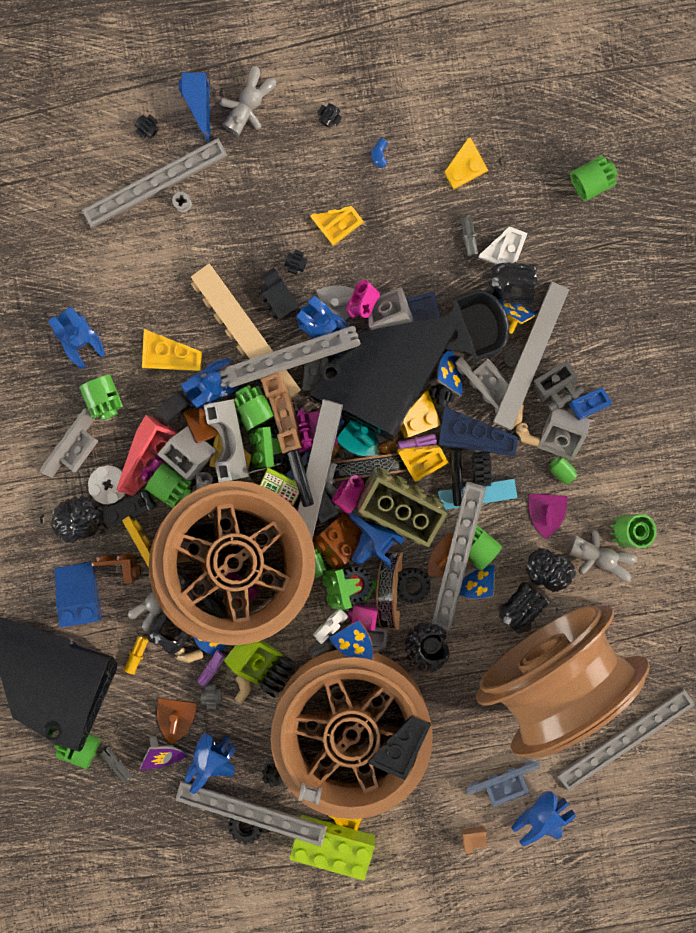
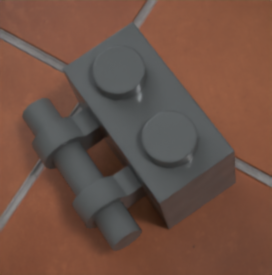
M567 361L533 382V390L543 404L551 399L553 400L552 403L547 405L551 412L555 409H561L565 403L577 399L584 392L581 385L576 388L573 387L576 385L578 376ZM567 390L568 393H566L562 397L558 396L559 394Z

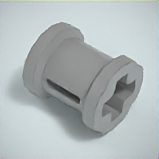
M178 192L173 196L172 203L179 212L186 213L191 209L192 202L186 193ZM184 198L186 203H183L182 206H180L178 201L181 202Z
M207 472L197 473L195 478L196 485L193 486L192 492L212 484L213 478L211 474Z
M302 783L298 801H310L318 806L322 787L315 788Z

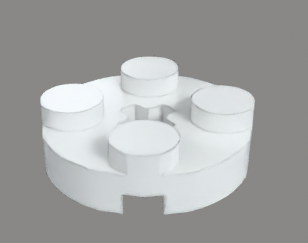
M109 465L97 468L91 474L88 481L90 495L102 504L116 503L121 500L125 493L118 492L116 489L122 470ZM110 479L113 488L106 490L103 483Z
M338 609L315 631L313 636L322 644L329 637L328 634H334L341 627L339 624H342L348 618V615L341 609Z

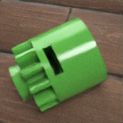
M602 155L570 172L573 186L585 202L617 184V170L610 160L607 161Z
M111 375L96 378L79 387L93 419L100 417L103 421L118 415L117 410L123 407Z
M248 385L235 393L237 397L234 399L236 413L247 432L274 417L272 407L259 386L251 388Z
M163 462L149 480L145 490L174 508L183 498L191 494L192 490L189 487L192 481L186 480L173 467Z
M644 514L621 515L620 518L614 519L616 524H611V528H614V531L610 532V535H615L613 542H618L620 547L646 548L656 538V525L649 516Z
M477 525L468 561L478 570L482 571L496 557L502 545Z
M89 734L80 752L60 745H54V748L57 749L55 757L87 770L94 758L101 738Z

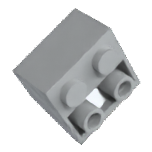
M189 426L173 436L158 455L186 480L193 481L196 474L204 468L217 450L206 441L196 443Z

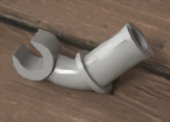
M330 462L324 489L333 498L338 487L333 486V476L337 464Z

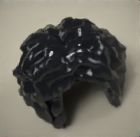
M74 496L70 500L67 499L64 502H60L57 508L54 509L50 526H52L54 533L60 537L61 541L74 543L78 540L79 536L87 538L96 534L101 522L100 510L87 497L81 496L78 498Z
M539 548L529 555L526 571L532 582L537 585H544L546 589L552 592L566 589L573 582L576 570L568 558L560 556V554L555 555L554 551L550 552L549 549L545 550L544 548Z
M428 622L427 624L418 623L414 629L409 630L405 641V651L407 652L406 657L411 661L410 665L413 668L432 673L442 668L445 662L448 661L450 652L448 645L443 643L446 639V631L443 630V627Z

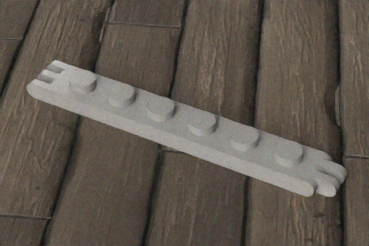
M351 326L226 367L224 372L219 373L221 377L220 385L235 387L357 347L361 343L358 339V334L355 333L356 328Z

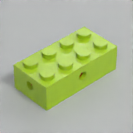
M301 814L300 818L327 826L322 846H318L294 838L289 860L364 881L375 848L376 835L356 831Z

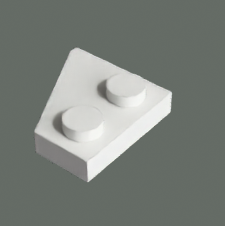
M508 227L478 258L493 264L517 262L527 233Z

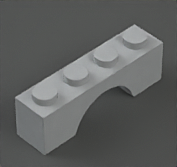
M234 399L204 405L207 424L213 426L219 432L223 443L222 454L218 461L215 462L218 482L248 477Z

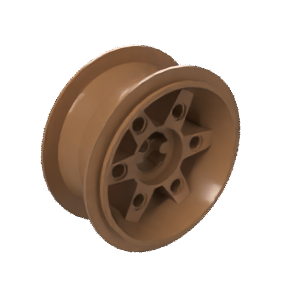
M241 481L219 482L200 488L183 498L160 524L150 549L149 578L152 591L165 615L185 633L210 643L225 645L250 644L279 632L302 609L314 581L316 566L315 550L312 537L304 520L296 509L279 494L254 483ZM234 510L249 513L267 525L249 537L242 535L239 532ZM208 514H214L215 541L213 543L185 535L196 521ZM221 520L228 521V530H222L220 526ZM258 535L265 537L266 542L264 545L257 543L256 538ZM277 539L281 545L284 557L283 573L265 565L262 554ZM190 544H195L198 547L196 555H191L188 552ZM225 547L240 549L236 554L226 556L223 559L222 565L219 568L217 567L218 552ZM177 554L200 564L202 573L184 590L181 587L177 574ZM229 558H234L237 561L235 569L228 567L227 561ZM247 559L248 568L241 579L232 581L225 578L228 573L239 571L242 567V562ZM265 573L271 576V582L268 585L262 582V576ZM199 583L203 586L204 591L201 595L194 593L193 588L195 584ZM254 585L276 592L265 607L249 615V587ZM215 590L221 591L228 619L211 616L194 604ZM234 598H237L241 603L237 610L231 606V601Z
M584 606L552 620L508 650L482 677L479 684L480 688L476 694L477 702L481 705H492L501 702L508 707L518 722L519 729L514 735L510 746L511 751L516 756H548L580 742L619 715L641 691L650 669L649 662L642 656L621 658L611 647L605 635V630L609 627L614 617V611L611 607Z
M336 649L312 658L291 676L278 699L272 722L271 748L275 766L281 779L297 798H299L302 783L310 787H322L318 806L310 801L302 800L301 802L325 815L344 819H359L379 815L392 809L416 788L430 760L433 741L432 724L406 780L386 771L377 776L375 766L369 764L370 767L367 770H362L359 767L368 763V760L387 741L385 735H393L399 729V727L378 722L393 699L400 707L405 721L411 715H415L431 723L419 687L402 666L380 653L373 654L371 660L367 658L346 657ZM343 680H364L376 686L361 701L352 700ZM325 686L331 706L329 713L303 711L307 701ZM340 688L344 693L342 696L336 697L333 695V690ZM378 696L382 697V701L378 704L371 701ZM315 721L318 724L312 727L307 722ZM353 721V723H348L344 726L343 734L336 739L334 731L337 726L342 722ZM366 728L369 733L365 742L360 746L349 747L359 742L361 732ZM350 729L357 732V735L353 738L346 735V732ZM298 735L324 741L323 747L311 763L308 762L301 750ZM326 755L332 759L329 763H323L321 760ZM341 765L353 768L359 783H343L328 777Z

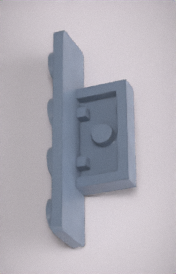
M528 761L521 768L516 769L513 767L507 769L503 775L498 776L494 774L487 777V781L482 783L479 781L469 784V788H466L467 794L470 796L487 790L493 807L529 794V790L523 775L540 769L539 762Z

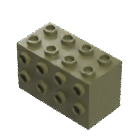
M374 467L358 499V512L366 518H372L384 527L393 529L401 536L405 535L411 538L412 541L419 545L423 544L429 547L448 514L444 503L441 502L442 499L434 494H431V496L425 494V490L417 485H414V487L408 485V481L399 476L397 478L392 477L390 472L382 467L380 469Z

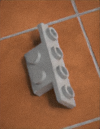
M460 357L455 362L457 370L470 379L469 382L472 387L481 391L483 399L488 404L491 403L496 408L495 412L497 413L501 403L500 399L503 398L509 381L489 359L483 362L476 370H473Z
M83 409L60 443L56 445L54 451L40 469L42 474L52 478L62 464L71 471L77 472L98 443V440L87 432V429L95 420L91 417L88 409Z

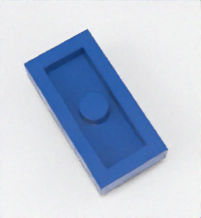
M601 387L571 401L569 406L580 421L609 407L612 401Z

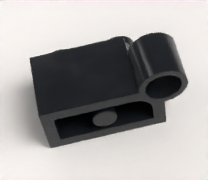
M275 268L261 275L265 284L259 287L261 291L258 294L264 303L268 301L271 306L268 310L274 319L278 317L282 321L299 310V306Z

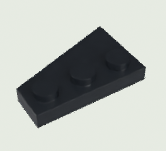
M411 715L368 760V764L406 780L431 723Z

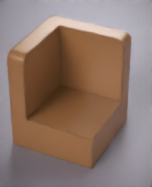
M484 826L461 829L465 854L473 853V848L485 847L487 845Z

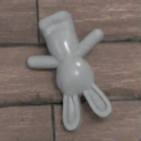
M257 66L252 67L249 71L246 87L239 94V102L228 99H220L219 101L221 106L232 108L229 116L222 123V127L235 136L241 134L247 120L250 121L256 130L261 128V124L252 110L260 105L262 97L276 85V80L269 78L259 89H256L255 87L260 76V70Z
M593 530L591 533L592 543L578 536H574L571 539L567 555L586 560L579 568L580 574H585L595 563L600 569L610 570L624 582L631 580L630 573L619 566L617 562L629 565L637 562L635 555L616 553L611 548H600L599 532L597 530Z
M177 569L179 582L182 589L189 585L190 581ZM153 592L147 596L145 602L133 607L128 612L130 619H136L149 611L142 624L144 631L151 630L158 615L163 612Z

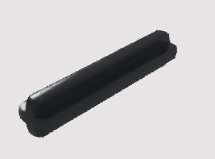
M291 450L288 452V457L303 507L312 506L314 501L299 450Z
M454 449L450 451L453 505L458 507L461 506L464 490L461 451Z

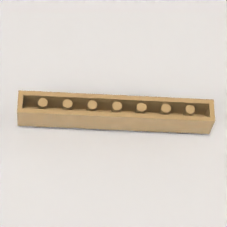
M210 263L191 276L193 280L191 285L197 293L201 291L205 296L202 299L208 308L213 307L216 312L214 317L219 324L224 323L228 329L225 332L231 340L236 339L239 343L236 347L243 356L246 354L249 359H253L273 352ZM287 370L278 372L284 380L290 398L301 392V389Z

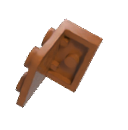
M343 513L312 540L315 549L322 553L327 559V563L334 567V569H339L352 558L362 531L351 521L352 519L346 513Z
M131 553L119 554L116 558H112V555H102L96 557V560L91 562L92 566L122 564L124 584L133 583L139 579L138 576H141L140 564L137 565V556L131 557Z

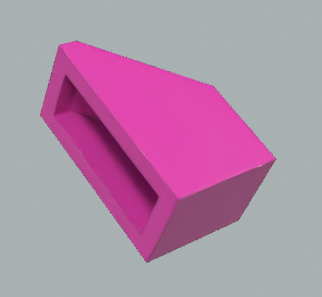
M353 604V609L349 608L348 620H351V624L360 620L367 630L375 631L377 607Z

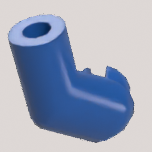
M383 138L379 139L371 152L373 163L379 168H383L387 164L383 150L388 145V142Z

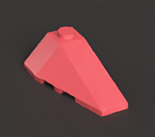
M145 415L135 433L116 490L134 496L147 483L141 477L142 470L153 462L155 456L158 455L165 444L179 431L169 425L165 426L159 419Z

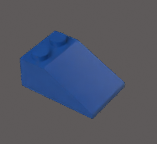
M206 72L182 73V79L178 81L181 97L185 98L206 142H210V84Z
M91 562L55 568L56 607L60 628L98 622L103 619L95 568L91 565Z

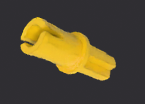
M137 637L132 651H129L130 656L123 669L125 672L135 674L140 660L144 657L143 652L148 643L146 637Z

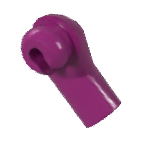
M159 455L155 456L153 462L142 470L141 477L144 482H149L156 470L164 462Z

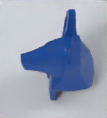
M315 296L309 299L308 303L310 305L299 309L296 316L299 328L313 339L333 333L336 329L342 330L349 327L342 317L334 314L325 302H321Z
M72 306L63 311L58 319L54 316L48 320L54 330L53 334L62 343L66 355L81 369L86 366L79 355L78 349L88 343L94 347L101 357L105 356L102 341L98 334L89 327L84 314L76 312Z
M230 358L217 360L209 364L202 372L191 376L188 381L181 385L183 391L187 392V398L190 400L191 405L196 408H204L206 404L215 403L218 399L231 395L241 386L229 387V385H220L221 377L219 372L232 362Z
M351 513L349 515L352 519L351 521L362 531L358 546L351 560L356 564H363L368 558L376 555L379 560L390 567L392 563L385 556V553L395 542L402 545L405 539L389 527L369 524Z
M206 733L202 734L194 751V759L184 778V781L189 783L197 773L196 779L190 788V793L195 794L210 776H233L235 771L234 765L228 761L236 747L232 743L228 746L231 740L228 735L224 736L220 744L213 742L212 736Z
M545 791L539 796L532 807L519 816L511 827L514 832L525 825L531 824L532 826L531 830L519 841L522 846L536 842L544 835L551 836L556 840L563 836L561 827L566 826L576 817L572 809L562 816L559 815L569 805L565 798L557 802L558 798L551 791Z

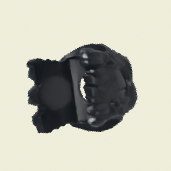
M508 262L492 266L490 293L499 302L513 304L535 303V297H533L535 295L534 287L538 284L535 273L537 271L536 265Z
M522 582L508 602L499 606V618L508 624L510 628L514 629L517 634L530 632L532 622L547 607L549 601L540 595L539 592L532 590L528 583Z
M162 612L156 620L153 629L149 632L148 641L162 646L165 652L173 655L183 648L190 635L182 631L177 640L165 637L161 629L167 622L168 617Z

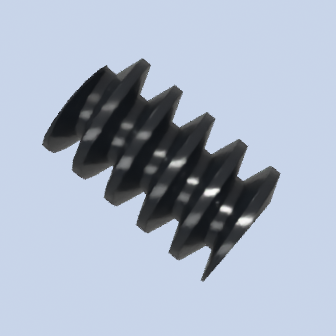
M277 655L279 663L273 661L272 664L275 668H267L270 675L263 674L262 676L265 681H257L260 687L273 698H275L274 693H280L279 687L283 688L285 686L284 681H289L288 674L293 675L295 673L292 668H299L286 655L283 657Z

